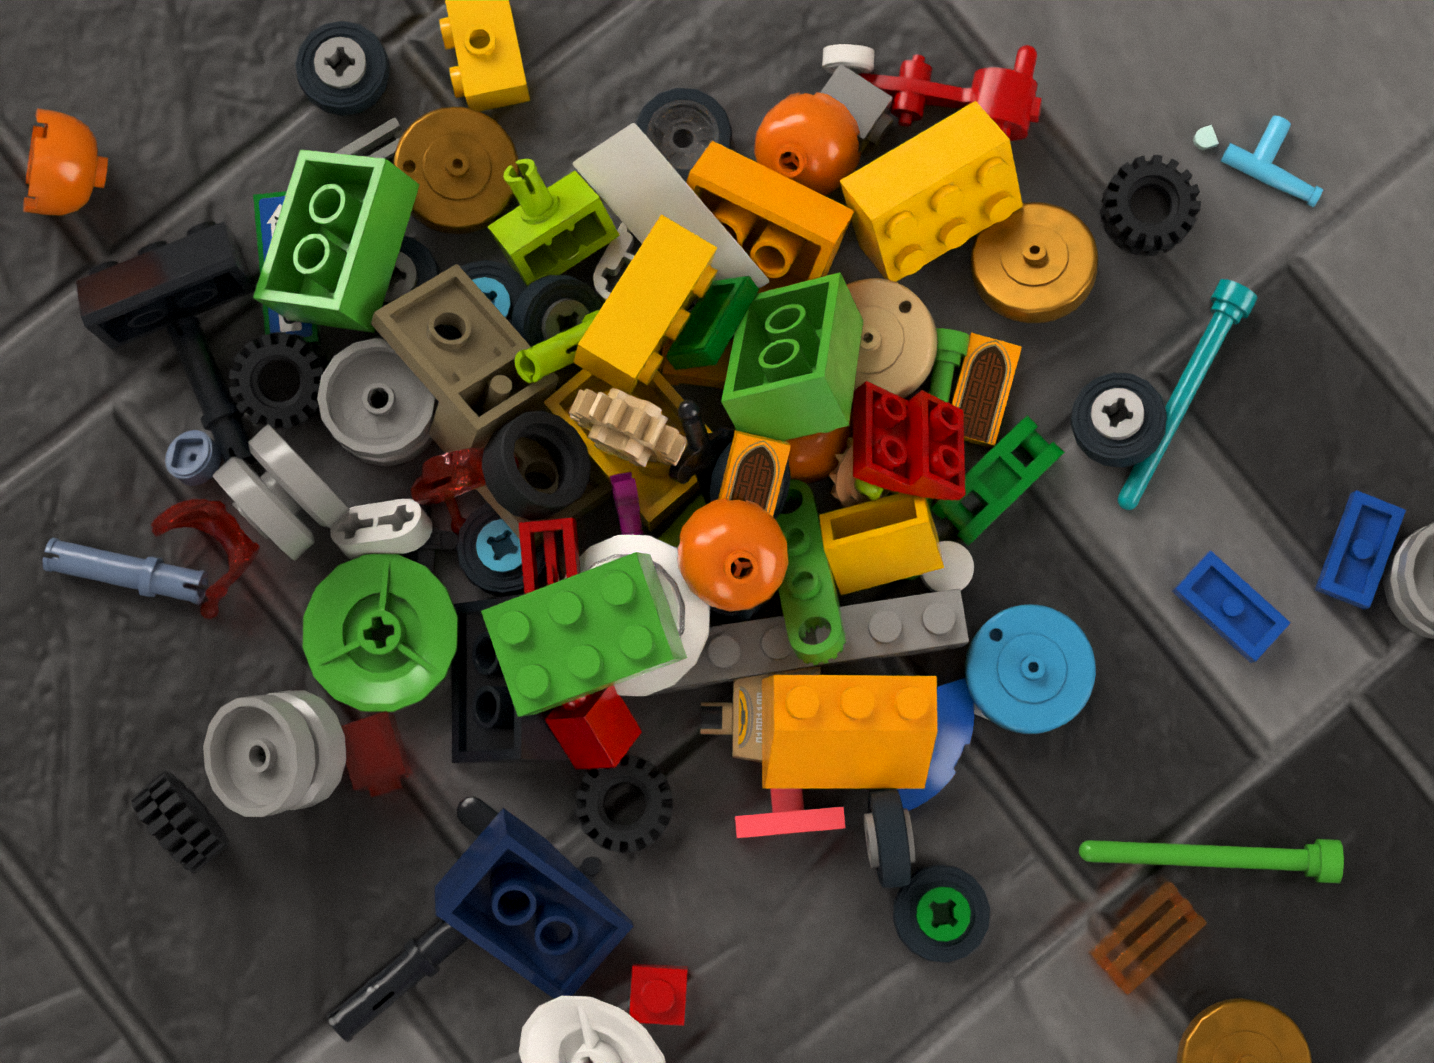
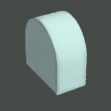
M1212 125L1199 129L1193 138L1194 145L1200 150H1208L1217 147L1219 144Z

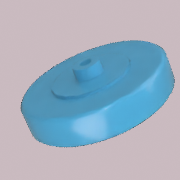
M1027 604L1014 606L994 615L976 632L968 647L965 659V680L970 696L977 708L997 726L1021 734L1048 732L1072 720L1089 700L1096 676L1094 653L1082 629L1062 612L1042 605Z

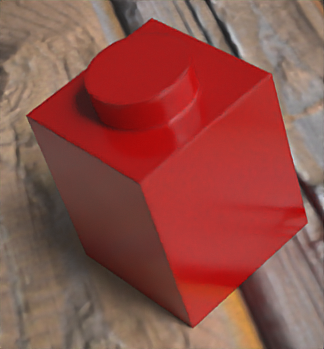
M615 686L557 706L545 719L575 769L615 768L642 733L622 697L617 694Z
M634 963L632 966L629 1015L639 1023L684 1026L688 966Z

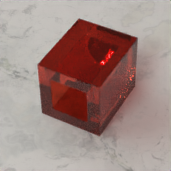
M385 711L342 725L341 728L345 735L346 766L353 789L361 792L369 790L371 798L402 789L400 779L413 774L394 714Z

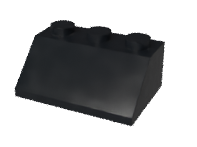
M214 221L200 223L190 228L186 233L187 236L169 244L166 241L154 242L142 247L138 251L137 257L122 263L117 261L104 262L90 269L88 272L89 276L76 281L80 315L84 326L110 349H115L162 330L172 323L176 324L178 323L177 320L199 315L255 292L256 286L237 239L225 221L218 224Z
M522 595L453 604L458 615V650L452 661V763H530L570 760L545 721L554 708L535 715L518 717L481 612Z

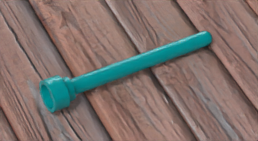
M1220 279L1210 298L1213 303L1210 309L1213 317L1165 406L1167 413L1165 435L1154 453L1144 461L1134 465L1118 495V504L1121 508L1132 510L1138 505L1232 324L1237 325L1241 318L1249 316L1258 299L1257 295L1249 288L1228 279Z

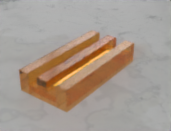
M1166 882L1091 949L1088 954L1122 993L1129 995L1202 929L1207 922L1194 911L1193 906L1188 900L1178 893V889L1172 882ZM1169 899L1174 907L1117 959L1111 962L1106 955ZM1184 916L1188 921L1126 978L1121 974L1125 967L1177 920Z

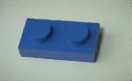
M1360 491L1352 492L1315 590L1363 610L1370 608L1406 510Z
M1211 550L1200 559L1172 590L1180 600L1250 663L1256 662L1291 623Z

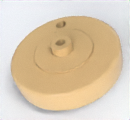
M867 278L847 284L863 319L854 390L865 381H868L902 398L907 397L924 382L936 358L937 330L930 311L910 289L891 280Z

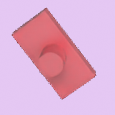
M770 789L772 813L734 817L736 839L846 828L844 806L804 810L803 789Z

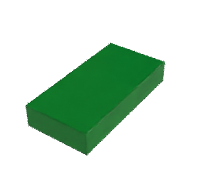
M750 276L713 281L703 298L698 299L691 311L689 320L666 355L667 360L675 370L717 364L759 290Z

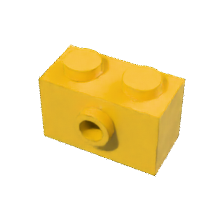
M445 0L448 17L439 19L445 49L455 48L459 66L449 67L455 97H465L468 108L479 112L530 101L509 0Z
M898 493L819 515L824 552L840 595L944 568L937 531L927 500L924 497Z

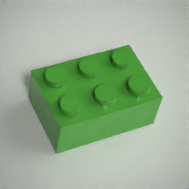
M300 150L253 298L290 321L374 333L375 328L371 325L373 314L382 308L420 184L385 158Z
M841 272L757 293L735 331L721 400L737 431L786 441L816 433H827L837 428L849 426L863 319Z
M635 552L481 611L518 717L544 712L687 658L651 554Z

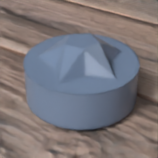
M191 430L182 433L173 440L166 452L165 463L170 474L185 485L196 486L205 483L213 477V474L220 466L222 456L213 439L202 431Z

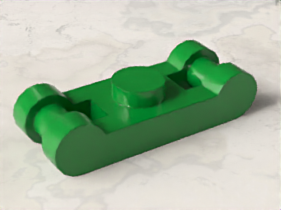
M1028 415L965 474L966 496L972 493L985 506L979 514L974 516L961 503L966 496L960 500L939 499L931 508L941 520L946 517L960 531L957 536L967 546L980 536L1065 453L1054 441L1049 445L1036 431L1039 426ZM1020 445L1034 458L1027 467L1012 454Z

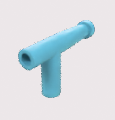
M1272 116L1254 154L1232 143L1228 145L1221 158V162L1271 187L1307 201L1306 204L1314 207L1323 192L1322 188L1318 186L1313 187L1284 169L1272 164L1291 126L1287 119L1280 116Z

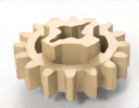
M611 388L608 395L602 392L597 394L589 389H585V391L580 389L569 411L570 418L579 422V426L591 430L587 438L595 442V447L609 455L629 461L635 466L645 467L648 460L654 463L658 461L666 466H670V464L676 466L687 444V438L678 434L679 431L665 425L668 418L661 414V408L649 401L631 396L620 389Z

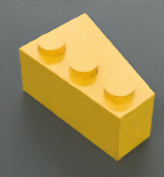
M661 214L578 343L573 363L629 395L639 381L648 385L664 358L658 354L668 338L674 342L676 341L690 318L691 313L687 311L696 296L703 298L718 272L717 269L711 267L717 247Z

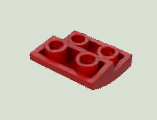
M865 381L853 392V477L903 494L941 500H960L966 496L963 410L923 390L908 401Z

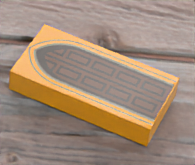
M971 332L967 356L963 358L951 402L952 405L963 410L964 441L991 449L995 446L1022 346Z
M735 430L718 499L751 501L760 505L773 516L791 445L785 441Z

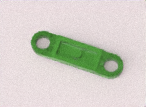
M790 479L786 501H790L789 497L792 500H796L797 497L798 501L802 500V504L795 512L780 514L776 519L787 540L789 563L783 583L778 588L791 647L798 659H802L806 664L813 663L815 666L819 665L820 662L827 664L829 659L833 658L835 660L838 657V652L842 653L844 649L843 644H846V634L832 570L824 552L816 500L811 488L806 483ZM818 625L819 628H823V626L826 629L830 628L831 631L828 638L822 643L816 645L804 643L805 632L810 633V628L813 627L815 630Z

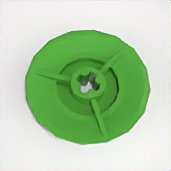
M365 554L338 565L315 588L303 616V650L313 677L335 700L364 712H395L424 700L446 678L458 650V615L448 589L426 566L399 554ZM380 620L383 621L384 625L394 627V635L386 638V647H384L382 641H375L372 638V631L380 629Z

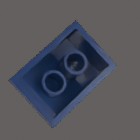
M505 808L498 813L435 886L436 916L553 999L560 996H572L634 927L633 922L546 838Z

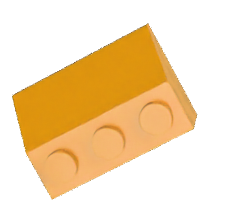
M772 675L762 679V789H924L938 731L937 676Z

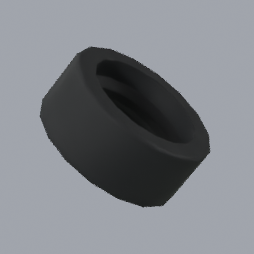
M545 411L524 412L492 434L483 450L482 470L486 486L498 504L514 516L528 520L550 518L582 497L590 482L591 462L586 444L573 426L560 416ZM525 437L538 442L548 450L556 463L559 475L557 491L549 495L537 491L524 480L517 469L514 458L516 440Z

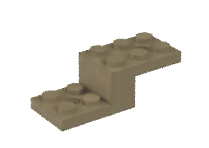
M458 264L374 312L371 325L439 401L429 431L430 437L519 539L518 523L562 518H576L578 520L610 498L613 492L612 486L592 462L590 482L582 497L547 519L528 520L514 516L497 503L487 488L482 470L484 447L494 432L524 412H547L544 401L554 393L559 377L553 372L535 383H527L520 377L515 367V355L518 351L526 350L531 346ZM440 324L454 326L460 331L462 337L456 340L444 339L437 334L434 327ZM525 437L516 440L514 458L517 469L524 480L528 483L525 478L527 473L540 472L550 479L552 487L548 489H535L549 495L557 491L559 475L556 463L548 450L538 442ZM543 532L534 533L536 548L544 543Z

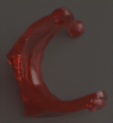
M466 448L428 459L422 465V475L417 478L411 487L412 498L418 504L446 503L452 519L450 524L451 530L456 534H459V530L466 519L461 516L455 497L486 485L482 470L484 448ZM514 456L515 462H516V465H517V469H518V468H519V462H518V459Z
M191 499L177 503L161 513L151 523V532L156 537L172 529L187 527L206 532L222 544L228 555L229 572L206 590L205 595L208 601L203 603L200 608V613L205 619L215 618L219 612L217 605L220 599L227 594V588L251 565L260 550V546L257 542H252L240 528L236 518L226 511L225 504L217 500Z

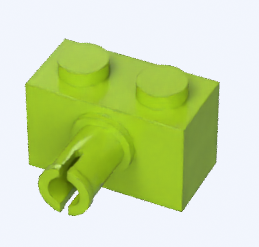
M531 159L516 161L518 168L524 176V180L521 176L518 177L511 165L507 167L503 175L505 182L510 186L520 206L487 226L508 263L520 275L527 287L532 282L547 275L562 274L620 236L600 197L575 170L547 188L537 171L536 164Z

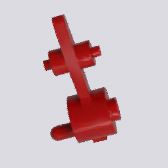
M1024 45L1019 48L1013 70L988 67L975 71L971 88L930 82L933 68L925 63L924 56L917 54L913 55L912 60H905L901 63L898 77L867 73L858 74L893 97L891 114L899 118L898 124L901 126L910 127L912 121L921 120L925 105L962 109L974 101L982 107L1010 141L1026 138L1030 122H1039L1042 98L1036 97L1038 83L1033 79L1037 51L1030 45Z

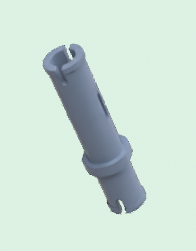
M51 538L44 551L59 556V558L43 557V569L47 572L53 571L139 591V595L146 597H155L158 594L190 601L197 605L201 604L206 594V590L194 588L192 584L200 586V584L208 585L207 571H197L165 564L163 558L148 556L146 559L60 541L57 538Z

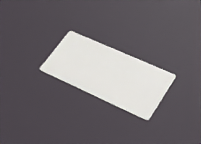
M635 123L628 125L573 162V166L641 244L662 214L717 247L711 267L718 270L713 281L750 276L758 288L769 283L767 276ZM696 296V298L693 301L695 305L698 299L700 298L698 296Z

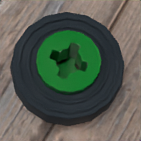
M932 865L917 870L911 875L910 883L900 887L894 899L893 921L898 937L912 953L927 961L950 963L967 957L981 945L989 929L991 908L985 890L971 874L956 866Z

